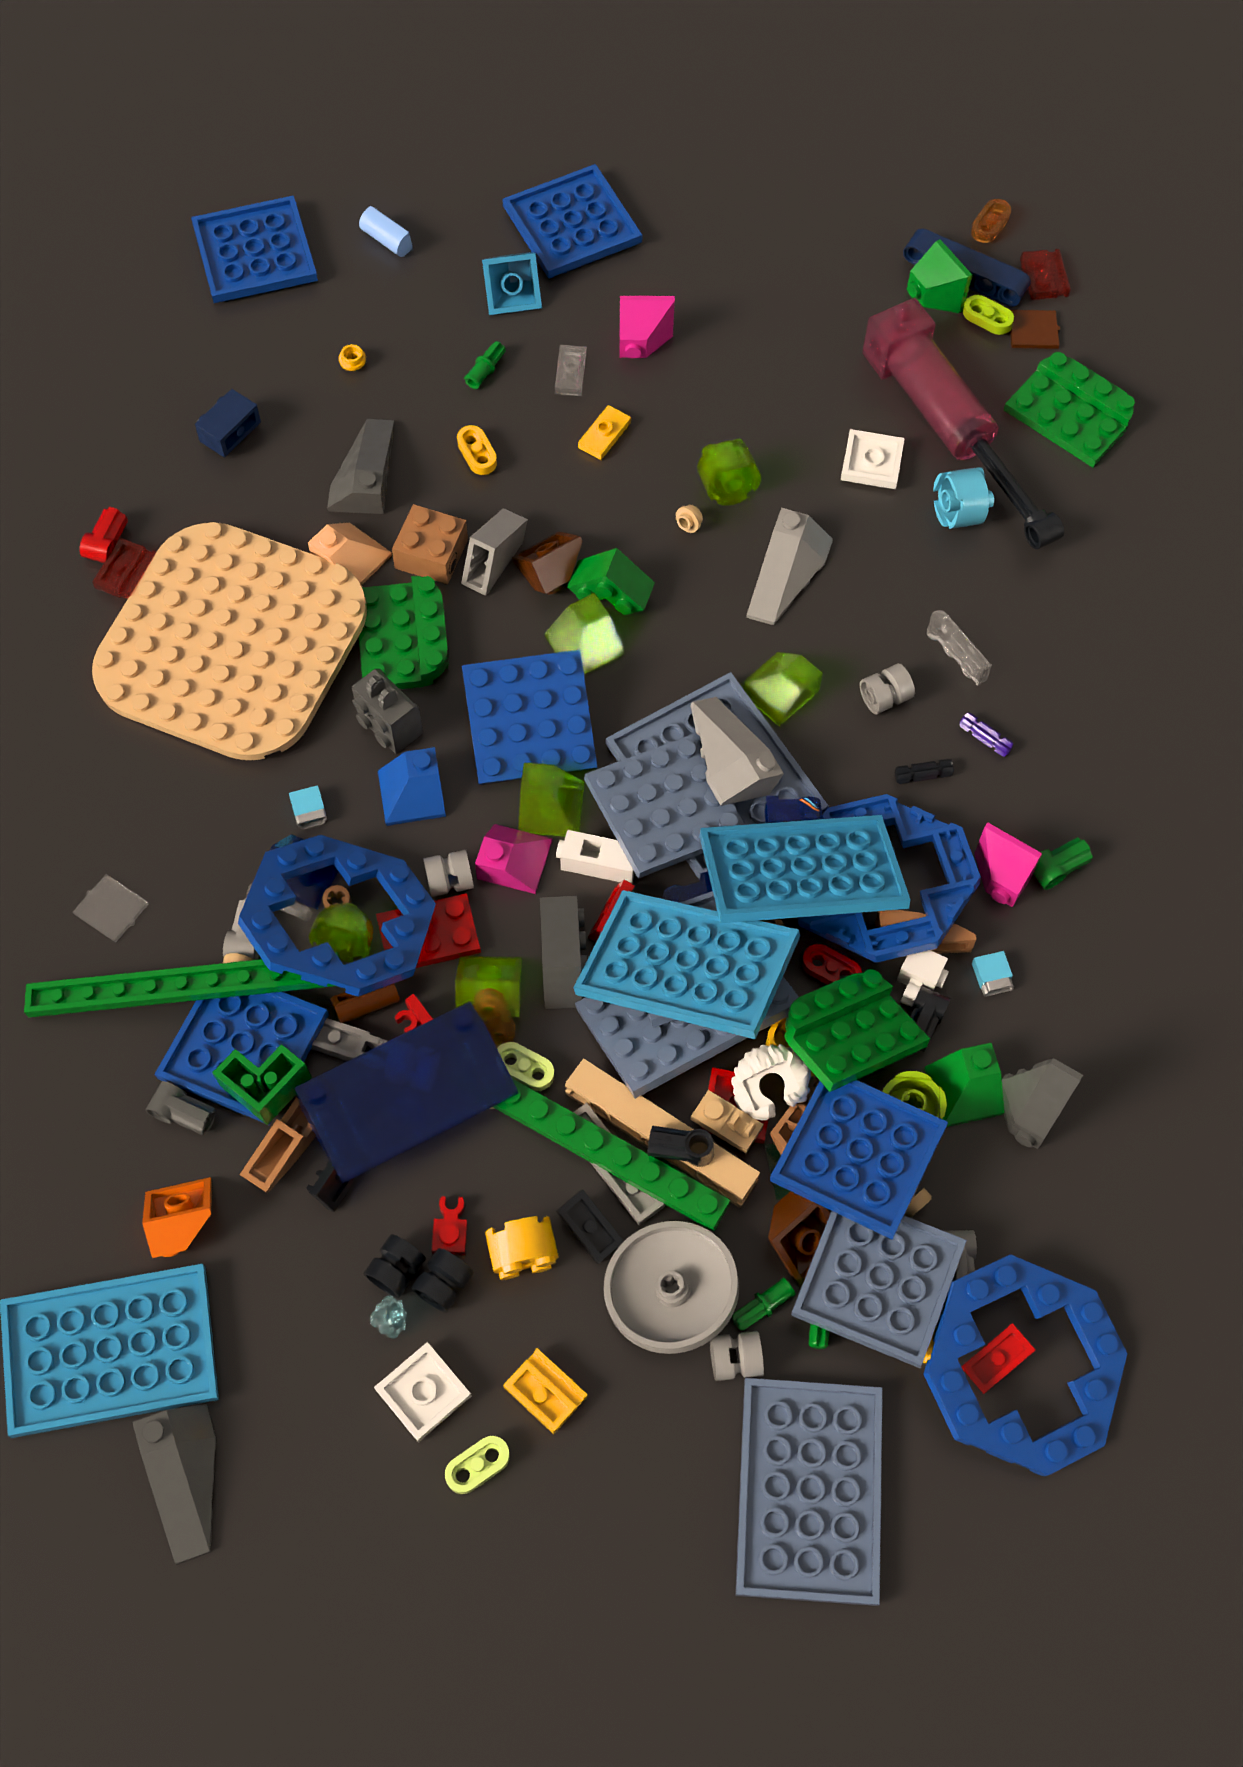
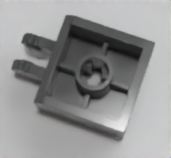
M374 669L352 686L354 696L352 702L357 710L356 719L363 728H370L375 733V738L385 749L389 747L397 754L423 734L419 706L413 703L381 669Z

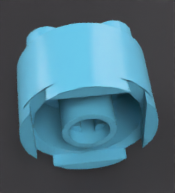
M981 467L940 473L935 479L933 492L938 491V500L934 501V508L937 518L943 527L949 526L948 529L985 522L989 508L994 505V495L987 488L985 473Z

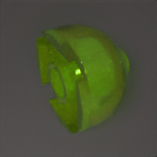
M354 904L330 905L319 912L314 920L309 933V942L312 946L314 941L317 945L328 942L334 952H338L341 961L353 962L354 957L362 955V958H365L370 953L374 936L372 922Z

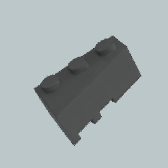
M577 896L540 898L545 1009L576 1008L575 1003L580 1001L582 996L576 995L573 987L587 962V955H580V950H586L585 931H579V927H585L584 908H578Z

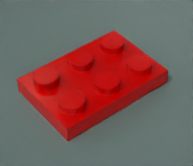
M467 893L435 900L436 906L416 968L481 953ZM399 909L376 914L384 950L393 947L381 932L382 924L388 920L403 916Z

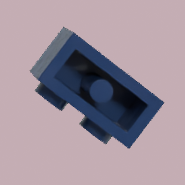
M231 389L224 396L220 397L206 414L199 417L195 427L199 441L225 458L261 423L257 404Z

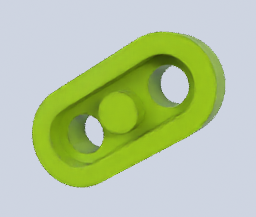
M972 295L964 303L963 315L968 321L997 335L1006 334L1012 329L1014 314L1008 308L982 295Z

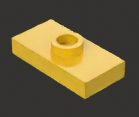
M608 405L579 440L578 448L602 460L631 424V417Z

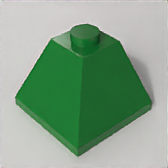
M939 239L910 271L907 290L909 295L916 299L922 307L961 313L967 298L972 274Z
M992 1042L960 1049L925 1066V1073L945 1093L947 1107L943 1120L948 1122L947 1127L1004 1115L1001 1070Z

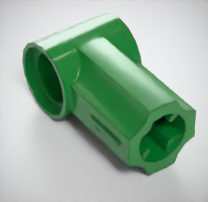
M1077 837L1053 851L1049 849L1041 851L1042 855L1033 875L1044 890L1053 888L1063 881L1067 874L1091 862L1093 856L1089 845L1085 840Z

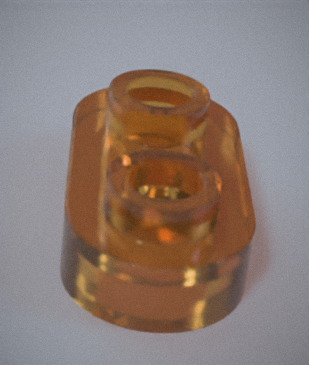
M1002 199L988 201L973 221L972 237L978 242H992L1009 220L1011 213L1009 203Z
M492 988L480 990L474 997L473 1013L484 1040L488 1045L498 1048L503 1043L513 1042L516 1027L503 994ZM484 1007H492L493 1010L488 1011ZM495 1033H502L503 1036H497Z

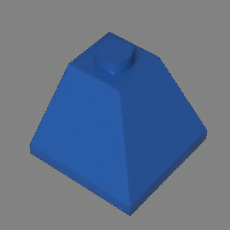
M435 747L406 751L378 770L386 826L446 817Z

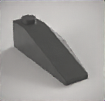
M367 419L330 485L327 506L329 512L384 514L395 425L394 420Z
M1054 1058L1034 1064L1033 1068L1029 1071L1024 1068L1020 1069L1014 1076L1010 1073L1005 1074L1002 1078L1004 1118L1009 1133L1014 1135L1020 1144L1026 1147L1033 1146L1038 1149L1083 1075Z
M208 1405L168 1409L132 1422L141 1457L175 1564L178 1565L210 1553L213 1521L212 1497L213 1484L215 1483L214 1459L217 1437Z

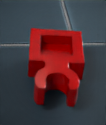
M441 1196L439 1207L444 1219L434 1218L432 1254L438 1248H441L453 1255L466 1256L467 1220L458 1219L465 1210L463 1197H458V1206L455 1209H448L446 1207V1197Z

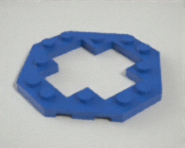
M888 794L828 807L821 816V819L882 815L885 826L895 825L903 848L933 841L948 884L920 890V899L926 917L867 930L862 912L797 917L798 925L875 963L937 949L980 884L981 876L963 827L954 823L948 825L936 820L935 815L915 806L909 808L898 803L897 798Z
M317 835L265 852L239 915L238 925L270 971L283 974L285 970L302 975L301 980L327 987V984H332L345 988V993L359 997L414 975L436 903L404 860L330 837ZM333 864L349 886L376 877L403 914V916L383 922L381 932L393 948L343 965L328 942L299 952L273 914L274 911L295 904L296 895L285 880Z
M1011 1254L952 1281L947 1294L948 1298L944 1312L940 1315L933 1342L935 1343L930 1360H927L923 1375L954 1440L985 1450L986 1453L1026 1467L1031 1472L1041 1476H1048L1104 1447L1127 1352L1097 1291ZM1020 1288L1035 1319L1064 1307L1094 1367L1093 1370L1067 1382L1082 1415L1033 1441L1017 1410L1010 1411L987 1422L957 1359L986 1345L970 1312Z

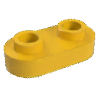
M474 425L461 428L457 434L458 447L470 469L479 475H487L493 472L497 466L496 453L483 430Z

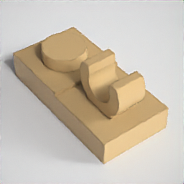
M709 1090L691 1115L693 1122L745 1154L764 1125Z

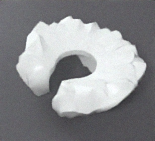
M762 1044L759 1048H753L751 1052H746L744 1058L738 1061V1067L734 1068L735 1076L731 1080L734 1088V1100L738 1109L750 1115L753 1119L768 1120L776 1115L775 1105L761 1093V1079L768 1073L779 1074L785 1083L784 1100L787 1105L795 1107L797 1103H803L807 1100V1095L810 1091L808 1084L811 1078V1070L791 1047L786 1048L782 1044L778 1046Z

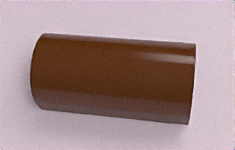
M395 984L359 997L343 992L330 998L339 1022L343 1024L400 1002Z

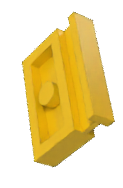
M538 1348L503 1385L518 1402L553 1434L558 1431L576 1411L577 1407L588 1397L587 1393Z

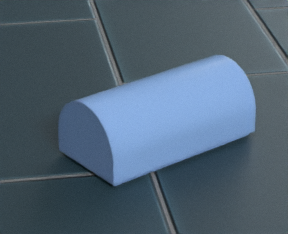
M369 206L364 211L359 221L361 230L399 257H404L413 249L409 232L373 206Z

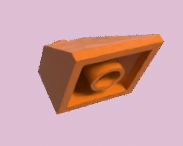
M211 1177L145 1192L142 1224L152 1258L160 1256L172 1257L179 1252L186 1251L211 1215Z

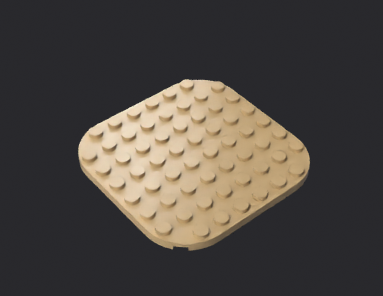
M216 522L196 524L182 529L169 537L154 555L96 651L92 666L93 681L106 705L119 715L231 758L240 760L265 759V755L279 750L282 753L290 748L302 737L309 727L364 627L367 615L365 595L357 578L347 568L338 563L334 565L325 558L228 524Z

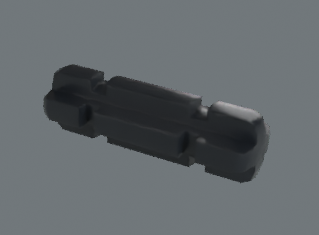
M950 759L939 760V763L930 761L911 764L910 768L908 765L898 766L895 768V779L898 784L910 783L909 780L911 779L913 782L936 779L937 775H940L941 778L953 775L954 766Z

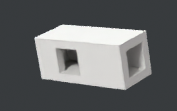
M567 830L565 841L559 840L556 858H560L561 870L616 882H622L625 879L631 884L633 883L635 872L617 840Z

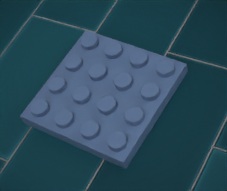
M693 734L585 774L584 780L638 879L702 854L700 828L745 825L733 803L720 806L707 783L705 775L707 771L706 761L701 757V747Z
M831 1211L791 1316L921 1368L967 1240L907 1216L903 1217L892 1240Z

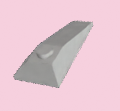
M781 508L746 618L775 625L791 606L794 598L802 589L807 587L810 579L825 565L833 539L809 515Z
M717 697L693 701L690 706L696 734L701 738V757L706 761V780L720 806L769 795L784 775L770 749Z

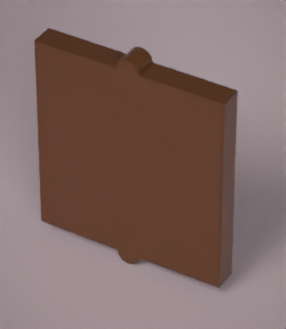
M1011 310L1014 314L1013 326L1009 331L1012 348H1059L1058 333L1060 326H1057L1056 311Z

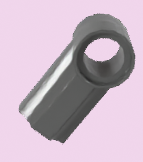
M166 1081L160 1083L145 1109L148 1114L168 1124L174 1122L201 1135L210 1130L217 1112L215 1108L187 1096L185 1091Z

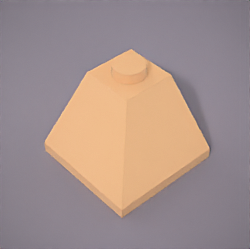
M351 523L327 524L308 542L310 554L325 558L334 565L338 563L347 568L357 578L360 585H363L392 556V552Z

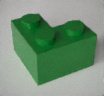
M618 548L578 560L567 588L585 604L606 599L618 612L628 615L645 609L655 582Z
M282 1044L259 1068L234 1049L212 1072L219 1085L266 1125L279 1114L312 1078L306 1064Z

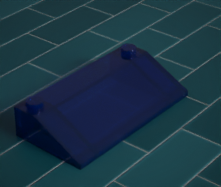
M470 1001L295 1087L299 1106L342 1183L518 1094V1090L484 1022Z

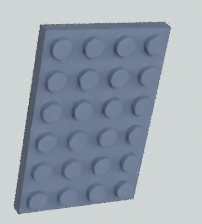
M784 977L779 984L759 1031L787 1017L791 1004L799 998ZM586 997L575 1003L578 1013L635 1099L748 1038L679 1020H673L653 1028L647 1012Z
M745 1378L735 1596L871 1606L880 1605L882 1387Z

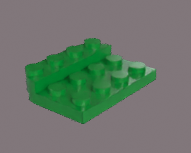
M1055 352L1051 357L1039 362L1037 370L1005 403L1003 411L1094 468L1126 432L1133 415L1135 400L1124 390L1078 361L1066 357L1061 352Z
M411 576L412 583L362 587L367 604L366 621L359 635L362 678L374 669H381L399 689L417 688L432 685L433 680L439 677L445 669H448L449 655L442 593L435 584L434 579L429 576Z
M869 969L864 973H855L800 996L790 1006L785 1020L786 1033L784 1038L829 1092L926 1048L930 1041L928 1035L890 996L893 986L883 979L882 975L876 970Z

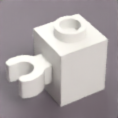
M931 950L907 955L897 978V981L907 985L901 1002L912 1007L922 985L932 990L936 986L942 988L949 971L944 969L948 958Z

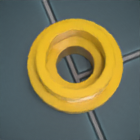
M350 344L341 350L339 363L345 370L356 371L365 365L366 355L359 346Z

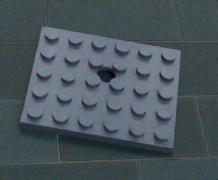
M731 672L606 738L605 744L617 761L691 734L694 735L699 746L702 748L701 738L696 734L690 705L693 701L717 697L770 749L784 773L769 795L733 803L745 825L813 820L822 815L829 807ZM808 798L813 804H815V806L817 807L816 809H818L819 811L812 809L809 805L800 801L799 799H803L806 802H808L806 799H804ZM704 853L686 860L700 882L709 878Z

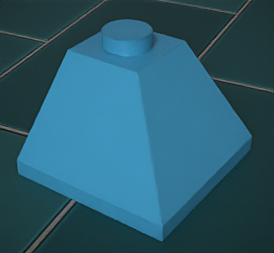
M534 252L482 259L489 315L542 308L536 255Z

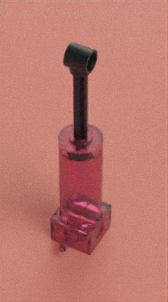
M916 297L869 317L862 354L882 380L892 375L895 377L957 460H966L975 455L979 458L1026 520L1024 522V533L1032 548L1037 550L1061 539L1064 536V526L1060 518L1053 512L1047 513L1044 509L1039 510L990 446L999 431V426L933 341L936 323Z

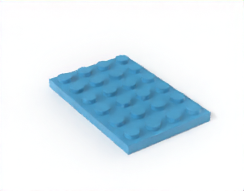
M882 815L700 828L701 845L720 923L909 909L911 899Z
M622 890L573 988L578 996L756 1039L800 939L798 929L763 921L720 923L718 911Z
M204 1264L0 1300L7 1432L10 1438L219 1400L207 1276Z

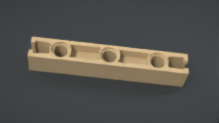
M584 1058L565 1083L567 1088L565 1094L581 1105L587 1103L595 1114L647 1148L652 1126L685 1131L694 1130L643 1096L635 1099L626 1085ZM699 1142L693 1144L690 1150L701 1154L708 1149V1146ZM715 1143L713 1160L704 1167H696L686 1161L664 1158L705 1186L730 1199V1202L739 1208L742 1207L758 1183V1177L760 1176L759 1171Z

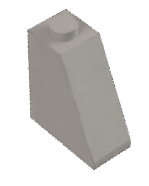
M503 508L470 536L461 584L486 596L511 561V557L516 554L522 545L528 519Z

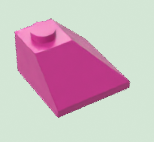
M620 296V358H647L673 337L675 296Z
M988 822L984 827L974 853L985 892L990 894L998 903L1013 907L1030 881L1042 855L1039 851Z
M494 824L484 836L475 862L477 879L536 894L551 848L552 838Z

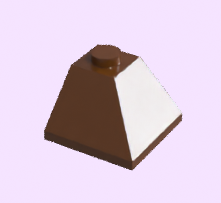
M559 531L511 558L535 591L550 595L560 591L562 584L570 581L583 541L580 536Z
M790 1191L774 1205L768 1239L796 1285L801 1288L829 1219L830 1212L827 1208Z

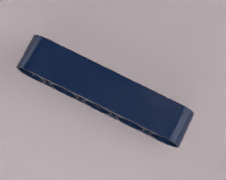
M926 229L916 230L903 250L905 259L911 264L916 265L931 246L941 239L972 274L969 289L1007 306L1018 305L1031 285V279L1025 272Z

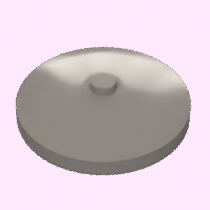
M684 1221L659 1222L644 1227L632 1234L615 1251L608 1264L604 1278L606 1307L617 1329L635 1345L652 1352L664 1354L687 1352L711 1341L724 1329L731 1319L739 1297L738 1272L734 1259L726 1245L709 1230Z

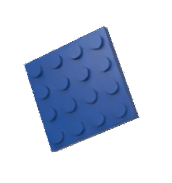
M596 164L503 198L504 209L531 252L535 253L536 260L548 279L642 243V233Z
M294 195L191 217L214 303L318 281Z
M580 650L462 665L479 785L597 769Z
M284 992L196 1000L154 1075L158 1080L169 1082L180 1089L262 1122L219 1085L212 1072L234 1049L258 1068L281 1044L304 1062L329 1013L325 1008Z
M858 1080L832 1092H829L819 1081L770 1176V1181L893 1240L947 1128L948 1122Z

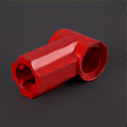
M113 507L104 509L92 533L87 532L82 537L79 550L81 557L111 564L117 554V542L128 522L127 516Z

